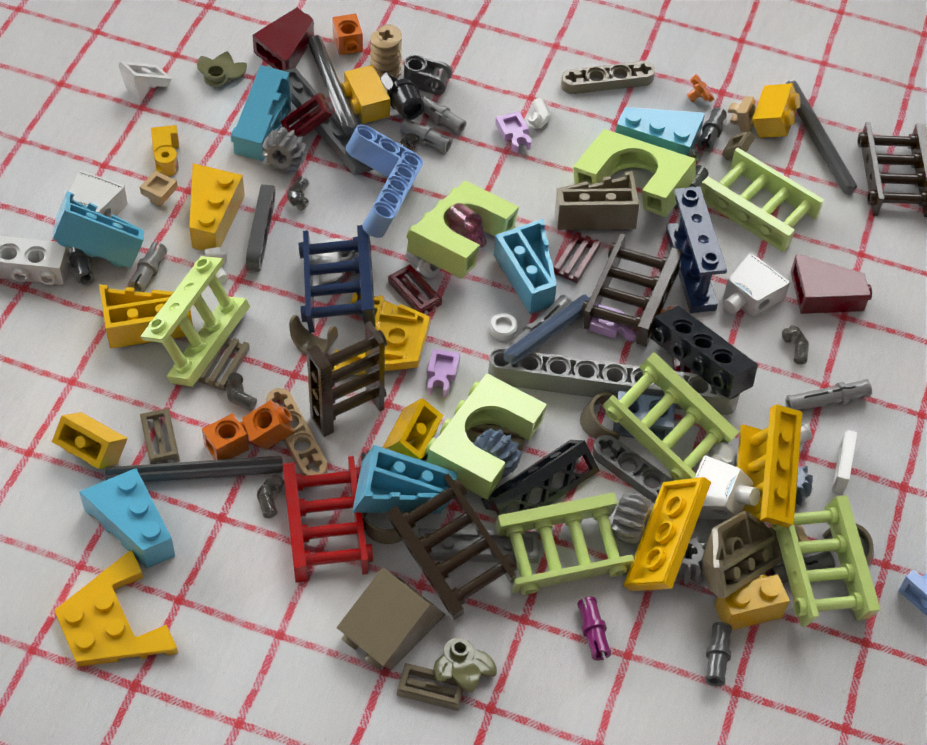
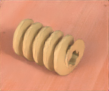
M384 25L371 35L370 63L371 65L373 64L379 78L385 72L397 78L401 75L402 33L394 25Z

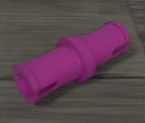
M585 597L587 605H584L582 599L577 603L583 621L582 633L588 639L592 659L596 661L604 660L602 652H604L606 658L611 656V650L605 635L607 630L606 623L600 617L596 598Z

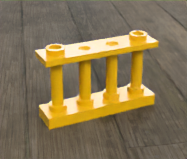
M778 404L770 407L769 426L762 430L745 424L740 426L737 467L753 481L752 487L758 488L760 491L759 502L755 506L745 504L743 511L749 512L761 522H768L788 528L794 525L803 412Z

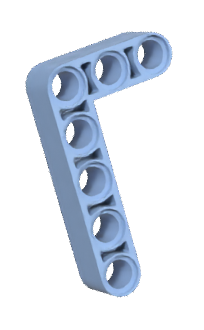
M358 125L346 145L347 153L388 177L362 225L364 231L370 236L382 238L419 173L423 160L415 152L366 125Z

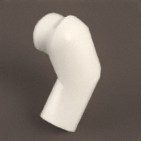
M537 98L533 101V107L536 112H533V117L531 115L528 116V122L532 128L541 129L551 118V114L544 99Z

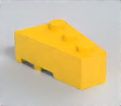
M193 163L189 224L192 248L205 251L204 249L222 246L245 197L243 175Z
M99 284L110 349L152 342L144 341L141 335L174 292L152 290L151 293L137 292L131 287H125V290L109 289L108 285ZM189 310L186 315L192 323L191 311ZM179 325L171 334L172 338L186 337Z

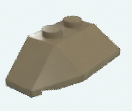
M742 511L712 528L702 557V572L706 578L708 589L719 598H726L782 562V554L775 530L768 528L763 522L747 511Z

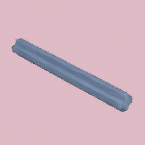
M586 294L581 295L504 351L505 362L509 361L511 365L516 364L581 316L584 301H589L591 297H588Z

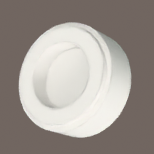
M506 313L495 315L490 321L489 331L491 336L499 341H508L514 338L517 333L516 319Z

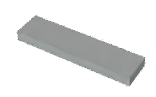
M418 528V538L421 536L426 538L438 529ZM460 530L431 548L432 552L429 553V556L435 561H446L479 540L480 537L476 530ZM487 530L503 556L509 554L516 563L511 539L506 535L497 536L496 531ZM524 531L522 537L529 563H538L539 532ZM488 549L469 560L471 562H496Z

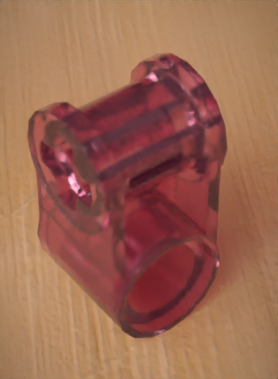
M462 203L454 204L447 214L449 228L455 233L479 244V248L486 246L487 242L481 216Z

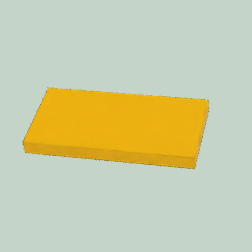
M706 477L662 483L635 553L634 561L630 566L623 585L629 591L672 589L711 485V481Z

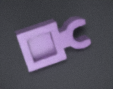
M520 111L496 117V126L504 141L512 140L511 148L514 153H518L519 144H524L527 150L531 149V138L528 136L529 128Z
M598 304V307L625 314L623 311ZM596 317L592 318L589 331L613 339L616 338L617 333L622 334L628 341H635L637 332L630 330L633 328Z
M433 348L427 370V377L430 378L428 381V394L432 395L433 388L439 386L443 388V397H447L449 394V381L455 382L460 353Z

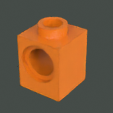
M357 14L332 17L333 37L339 55L363 52V33Z
M271 400L242 417L250 441L264 450L269 449L294 433L290 423L292 421L290 412L286 407H281Z
M233 413L202 428L204 445L214 460L232 459L249 450V436L243 421L239 422Z

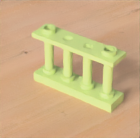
M739 148L734 151L730 167L732 170L719 182L708 176L701 185V190L708 206L782 252H785L790 247L795 231L793 226L805 214L816 220L819 217L824 201L815 193L810 192ZM742 174L753 181V183L741 195H738L728 189V187ZM763 187L773 193L774 196L761 209L749 202V200ZM783 201H786L796 207V209L782 222L770 214Z
M201 256L141 335L144 341L162 343L175 362L167 374L171 384L193 387L250 308L246 298L228 297L216 274L225 263L223 258ZM208 285L219 302L213 313L201 295ZM193 304L205 322L198 333L186 315ZM178 325L190 342L183 353L171 336Z
M653 352L640 365L639 368L643 371V376L620 400L612 395L602 407L606 410L607 416L612 421L620 423L670 471L669 473L674 480L695 478L696 473L692 469L715 443H729L739 431L661 357ZM652 383H656L664 391V396L640 421L628 408ZM673 403L678 404L685 411L686 416L661 441L649 428ZM694 423L699 424L706 431L707 436L682 461L671 448Z
M615 492L498 515L495 523L497 536L506 535L511 539L520 577L515 578L512 583V593L521 592L522 595H529L539 591L541 587L609 574L610 577L625 574L633 563L634 558L632 554L622 557L619 555L609 520L618 504ZM593 517L598 522L608 559L591 563L580 523L582 519ZM564 523L565 526L569 527L579 565L562 569L551 528H553V525ZM533 529L540 533L550 570L549 572L534 575L531 572L522 537L524 531Z
M848 495L836 496L824 507L825 511L794 514V525L827 523L830 526L833 539L799 542L794 525L786 528L771 523L777 535L794 599L793 609L796 616L799 617L801 627L807 626L819 616L818 612L851 608L854 611L856 621L868 620L881 610ZM835 551L838 554L841 567L806 570L802 555L804 553ZM843 579L846 583L849 596L814 599L810 582Z

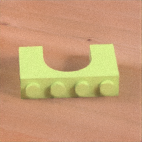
M603 129L573 166L575 184L587 181L589 185L600 183L604 177H611L617 171L631 167L643 168L654 174L642 190L643 209L667 217L677 204L673 193L674 189L688 188L696 179L695 158Z
M464 181L457 188L454 187L444 200H439L431 212H426L421 221L409 228L406 236L408 239L406 251L463 279L476 266L480 245L455 233L449 226L459 224L470 225L495 236L515 227L519 206L470 182Z
M486 373L480 382L476 381L473 384L467 400L459 402L454 413L455 416L452 419L448 418L444 422L439 437L437 439L432 438L425 450V453L428 454L427 462L457 472V478L466 489L488 499L502 480L506 462L476 447L468 439L466 432L479 424H495L505 427L529 441L543 422L547 404Z

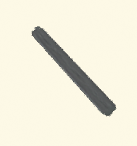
M311 35L308 39V45L344 133L351 135L358 124L322 38L319 35Z
M795 80L787 81L786 84L793 83L796 93L800 95V107L796 110L797 114L843 193L852 194L857 188L852 175Z
M281 456L107 467L105 470V480L135 468L143 482L281 473L283 471V459Z

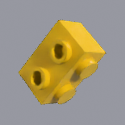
M373 64L345 71L344 83H341L346 98L348 97L350 100L353 115L358 116L361 124L390 117V97Z
M793 83L764 85L752 118L759 138L788 136L791 125H794L796 110L800 107V95L796 93Z
M425 399L417 400L403 408L382 448L422 460L425 456L426 447L435 436L444 415Z
M77 412L61 415L51 442L60 446L66 452L88 462L89 465L103 469L104 467L118 464L128 438L86 414Z
M778 574L768 577L767 575H760L728 597H717L715 608L721 622L728 623L732 626V630L783 618L790 600Z

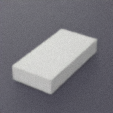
M845 431L840 443L832 486L833 493L843 495L849 482L857 432Z

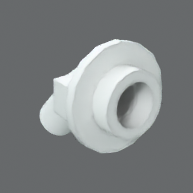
M221 247L204 249L205 255H200V257L223 258L224 262H227V251L221 252ZM221 267L216 276L220 283H224L227 281L228 276Z
M406 252L404 256L405 259L418 266L416 271L425 278L435 277L441 269L409 252Z
M720 442L710 449L711 458L732 466L736 465L737 454L731 445L726 442Z

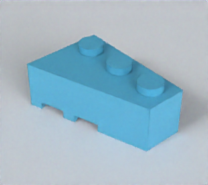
M625 107L617 123L615 133L691 157L701 134L705 113Z
M67 191L55 218L52 239L56 240L63 247H75L83 250L90 257L97 258L99 256L107 259L117 267L126 266L132 268L144 241V230L114 214L111 218L102 215L96 211L98 206L92 203L85 206L73 200L75 194Z
M544 219L495 235L494 257L529 314L550 307L555 302L557 284L552 258H550L549 243L548 238H546Z
M136 468L79 491L84 510L90 516H94L108 533L111 532L128 551L132 550L135 558L146 568L175 557L172 538Z

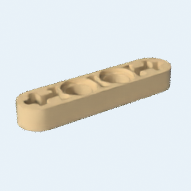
M283 388L270 391L266 402L271 400L275 403L276 400H280L290 412L292 420H296L299 423L293 429L294 433L283 439L299 472L302 473V476L328 473L326 459L291 393ZM302 441L311 445L306 451H298L294 446ZM312 458L315 468H319L318 472L309 469V459Z

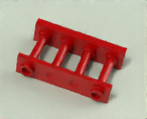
M348 456V471L302 476V473L296 474L295 462L283 463L295 583L307 581V570L313 569L312 566L360 560L362 575L368 574V562H374L372 544H366L361 512H354L355 522L314 527H308V524L302 525L301 517H305L306 513L353 508L361 467H355L354 456ZM350 483L351 496L313 501H305V498L299 499L298 491H303V488ZM357 534L359 548L312 554L311 551H305L304 543H308L309 539Z

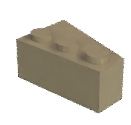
M633 171L626 172L625 177L613 180L610 176L604 177L600 183L589 185L587 181L557 188L555 205L557 230L636 229L639 201Z

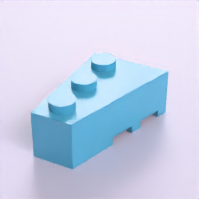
M260 65L237 126L233 128L231 133L234 154L264 161L265 156L262 155L264 149L262 147L263 141L271 131L281 129L282 124L280 121L288 116L291 110L289 72Z
M373 445L361 463L352 512L386 513L397 506L401 513L405 511L409 513L447 489L444 484V476L449 473L452 479L455 480L457 479V472ZM450 501L430 514H440Z

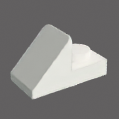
M131 62L119 63V69L127 90L140 102L143 101L149 87H168L172 79L157 65Z

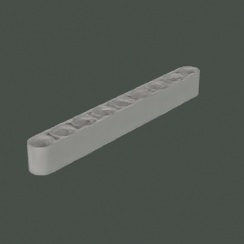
M497 348L489 356L488 374L513 387L586 397H595L602 392L617 395L618 391L628 392L643 376V371L639 368L640 366L538 352L529 353L513 365L509 361L505 362L504 351L507 348ZM675 371L721 415H729L736 410L740 393L727 398L699 375ZM652 383L642 394L664 396V391L656 383ZM675 404V409H682L678 404Z

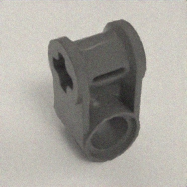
M410 55L404 62L403 79L412 80L419 90L430 92L434 95H441L445 92L447 88L446 81L451 78L453 71L447 63L434 61L419 55Z

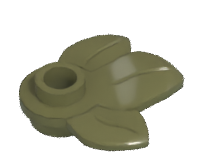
M226 51L213 60L200 56L197 61V68L204 75V81L207 85L221 87L228 80L238 79L243 76L247 70V63H234L230 53Z
M453 638L446 642L443 655L435 661L433 669L437 682H445L453 678L468 693L474 692L481 675L494 677L497 674V668L493 659L487 653L474 649L473 645L463 638Z

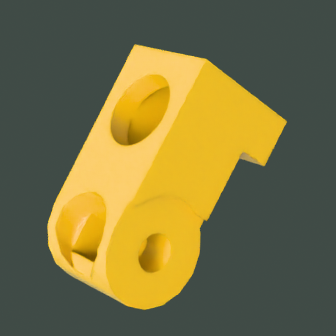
M177 125L152 127L151 136L156 171L168 177L173 176L179 169L177 152L174 149L180 148Z

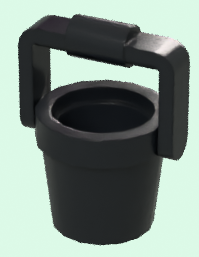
M385 72L380 77V80L387 89L391 107L397 110L405 119L412 120L419 117L424 111V102L417 85L412 80H398L390 73Z

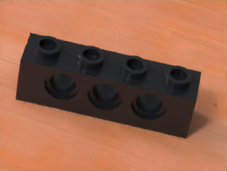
M679 305L654 316L650 339L727 398H731L753 387L758 364Z

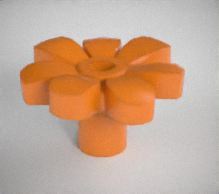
M695 74L690 79L694 89L687 94V97L691 102H694L699 97L705 101L712 102L714 96L706 88L707 84Z

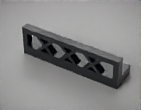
M569 440L495 489L488 499L482 498L481 501L486 510H493L497 515L507 514L504 508L513 502L520 504L519 511L526 510L527 506L530 507L529 509L547 506L600 470L585 440ZM583 456L588 469L581 474L573 472L576 460ZM557 472L565 473L563 486L559 489L551 487L553 476ZM535 487L542 488L540 501L536 504L528 503L531 490Z

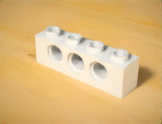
M0 236V279L37 282L46 285H64L70 266L69 248L63 247L55 241Z

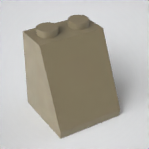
M382 567L336 628L344 634L341 639L354 650L360 647L368 653L365 659L377 669L384 666L392 670L444 617L445 613L400 577Z

